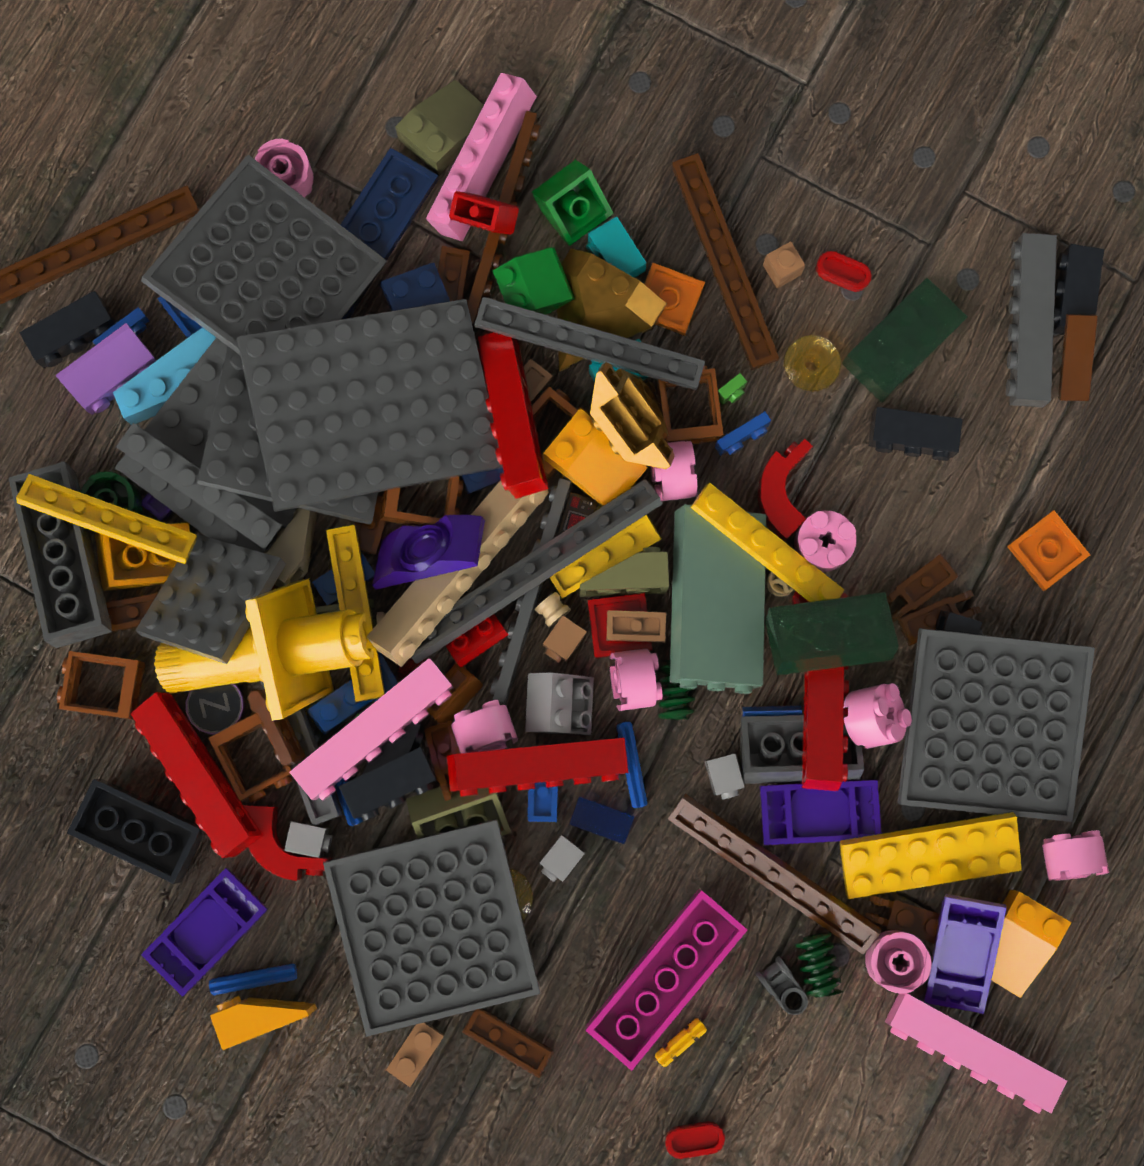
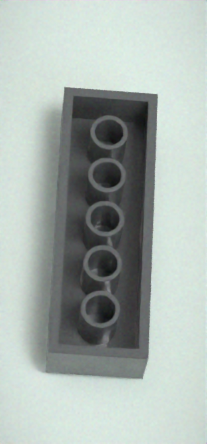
M64 461L9 477L44 641L55 648H59L113 632L89 529L20 505L16 500L28 474L79 491L80 487L76 472Z

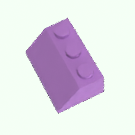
M125 323L56 374V377L88 413L93 415L94 413H101L106 410L110 405V401L115 398L113 392L149 367L157 359L139 336Z

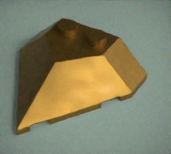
M570 249L561 264L575 299L557 309L558 319L629 338L640 332L644 333L652 329L667 305L665 301L641 281L592 253ZM559 351V372L570 368V365L585 358Z
M605 362L599 368L595 378L590 411L594 426L600 432L603 431L613 452L617 455L620 454L624 461L662 469L669 468L675 456L673 449L664 439L669 435L660 403L656 401L654 395L656 391L654 383L649 381L644 383L641 377L621 368L615 371L611 364Z

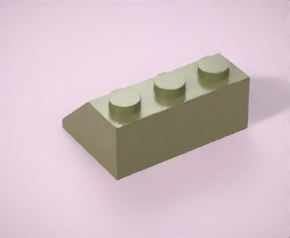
M438 787L419 796L415 795L406 799L411 823L418 838L492 819H498L502 836L511 833L499 794H489V788L478 789V795L460 797V791H452V799L445 801L441 787Z

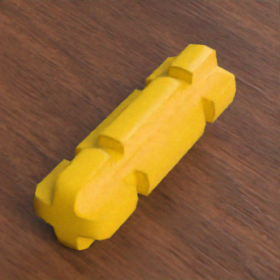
M698 1018L688 1024L689 1028H684L667 1043L666 1048L662 1047L655 1053V1058L663 1067H667L674 1061L673 1057L675 1055L678 1057L695 1042L694 1039L696 1037L700 1038L706 1033L705 1025Z

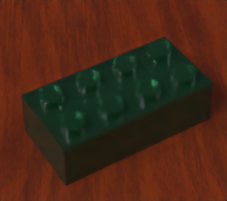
M926 278L846 356L842 364L883 403L963 324L968 316L932 281Z
M885 592L770 607L765 620L777 675L892 660L899 647Z

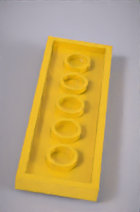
M1014 812L840 841L845 892L848 899L1022 871L1018 823Z

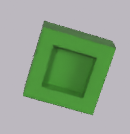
M741 373L718 390L719 402L722 406L728 401L733 404L745 394L743 389L747 381Z

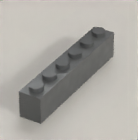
M1022 233L1017 241L1012 244L1011 259H1015V269L1011 271L1010 286L1014 287V296L1010 298L1009 313L1013 314V322L1008 329V341H1012V349L1007 356V368L1011 369V375L1006 383V396L1010 397L1009 405L1043 408L1051 402L1057 235Z
M134 423L116 446V448L264 549L269 547L283 527L279 522L238 494L197 484L199 467Z

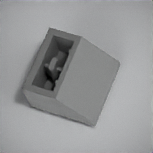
M553 672L528 673L525 732L591 735L594 677Z

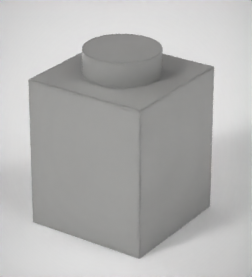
M736 754L705 761L714 796L721 794L722 800L739 795L738 789L745 788Z
M291 821L284 851L321 858L324 856V852L329 853L332 835H328L329 828Z
M561 835L541 860L540 864L543 866L541 872L553 882L557 878L563 882L585 853Z

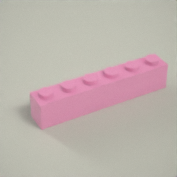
M500 73L426 217V220L441 235L463 242L471 225L450 220L449 214L454 193L460 191L486 197L521 129L526 111H530L537 97L524 78Z
M430 658L427 659L292 769L290 774L311 800H317L318 798L322 801L336 791L334 787L336 783L341 779L347 782L360 771L357 768L358 765L365 760L370 763L383 752L380 747L388 741L393 744L406 733L404 728L412 721L416 725L429 715L427 712L429 707L434 703L439 706L452 696L450 690L454 687Z
M907 993L898 994L885 1020L887 1024L892 1026L890 1032L905 1041L908 1036L919 1041L917 1044L918 1048L933 1055L935 1050L945 1055L943 1061L958 1070L961 1065L972 1070L970 1073L971 1077L984 1084L987 1083L988 1079L998 1084L997 1091L1011 1099L1014 1098L1015 1094L1024 1098L1023 1105L1039 1114L1042 1109L1052 1114L1067 1083V1080Z

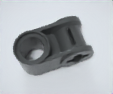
M779 956L763 972L758 971L755 973L768 993L774 997L785 1012L791 1015L803 1013L808 1004L807 996ZM791 992H797L800 996V1004L796 1008H788L785 1004V998Z

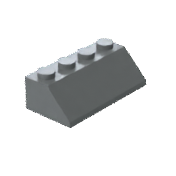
M804 715L741 717L740 761L744 784L802 782ZM843 725V735H848L847 753H843V763L848 764L847 781H859L864 771L862 745L857 746L851 740L845 725Z

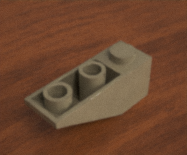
M297 508L293 519L286 528H282L279 531L276 541L271 548L263 552L279 557L286 563L275 582L276 586L282 587L302 580L308 572L317 512Z

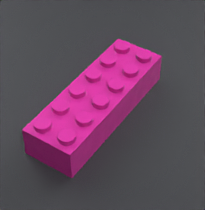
M698 889L586 1024L585 1031L632 1071L748 929L707 894Z

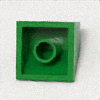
M576 159L531 192L543 215L568 246L575 243L614 214L591 169Z
M554 247L515 257L493 270L506 304L547 315L575 299Z

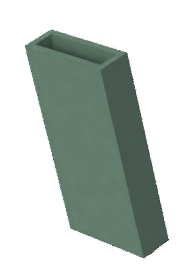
M684 504L674 512L670 682L680 683V688L695 689L697 685L707 686L709 691H725L726 687L735 688V693L750 694L753 689L763 686L765 566L690 508L692 505ZM748 512L766 527V514Z

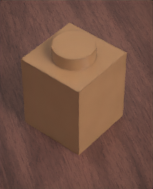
M790 241L767 254L763 267L778 289L801 276L805 263Z
M562 615L543 643V647L547 649L545 654L557 663L561 659L567 663L586 636L587 631Z

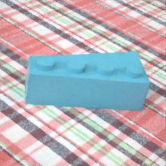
M202 327L114 391L113 394L123 418L132 425L155 416L216 337Z

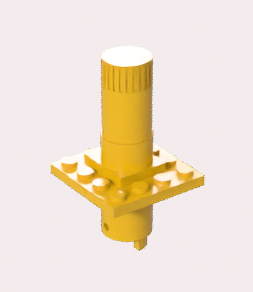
M303 579L245 601V614L250 622V626L228 664L160 643L157 647L158 650L155 652L154 666L156 667L155 672L157 673L160 685L169 693L242 682L262 681L266 692V707L273 721L284 719L333 692L334 689L329 670L359 666L364 659L374 658L372 648H366L365 633L362 623L366 622L365 612L356 614L353 610L346 609L317 614L310 580Z

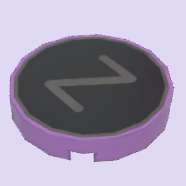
M236 684L190 690L186 699V714L191 724L199 731L212 735L238 723L245 711V698Z

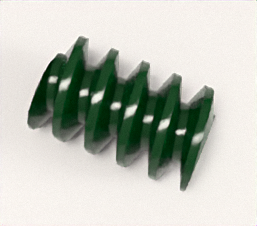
M662 660V662L667 664L659 667V672L667 676L660 678L659 682L667 686V688L662 689V696L667 699L659 702V707L667 711L658 714V717L667 720H689L690 718H687V715L694 713L695 709L687 706V703L695 701V697L688 695L687 692L693 689L680 688V683L670 682V660Z
M831 932L804 936L802 941L795 944L796 948L805 949V952L799 955L798 959L808 962L807 965L800 968L802 972L810 973V976L803 980L804 984L813 986V988L805 992L807 996L818 998L844 992L834 989L842 982L840 978L832 977L839 972V967L829 965L836 960V955L827 953L834 948V944L824 941L831 936Z

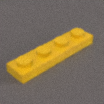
M646 514L551 576L550 579L561 598H564L579 589L580 584L643 551V548H648L662 538Z

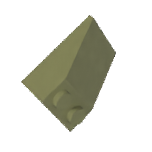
M453 80L415 106L395 126L398 140L439 176L458 157L484 105L457 80Z
M659 547L643 548V553H637L580 584V597L625 596L645 593V595L666 594L669 588L667 552H661Z

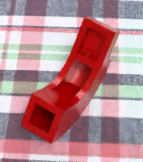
M806 439L799 445L794 441L783 453L786 458L776 451L766 464L759 480L757 497L760 513L766 514L767 527L784 542L806 520L791 504L785 489L788 473L813 447Z
M244 805V808L262 834L248 848L263 868L278 877L294 881L301 880L302 869H306L305 875L323 876L325 871L323 862L332 858L300 856L284 851L285 847L280 842L277 834L278 807Z

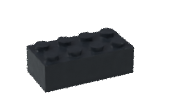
M93 779L67 831V834L172 884L182 882L206 833L196 823L104 779Z

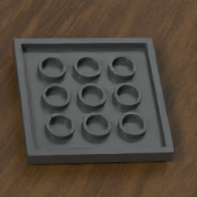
M196 534L197 540L186 564L177 562L136 628V631L143 637L228 664L250 626V622L245 614V601L271 591L286 563L276 556Z

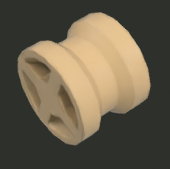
M771 572L768 575L766 584L769 592L773 595L783 597L794 590L774 573Z
M557 592L548 596L534 609L537 614L543 615L545 624L548 627L553 626L560 620L562 615L566 616L571 611L568 605L562 604L560 595Z

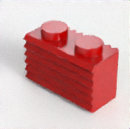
M456 191L453 196L449 217L450 220L459 221L473 227L482 228L494 233L511 235L515 230L519 208L518 206L477 194Z

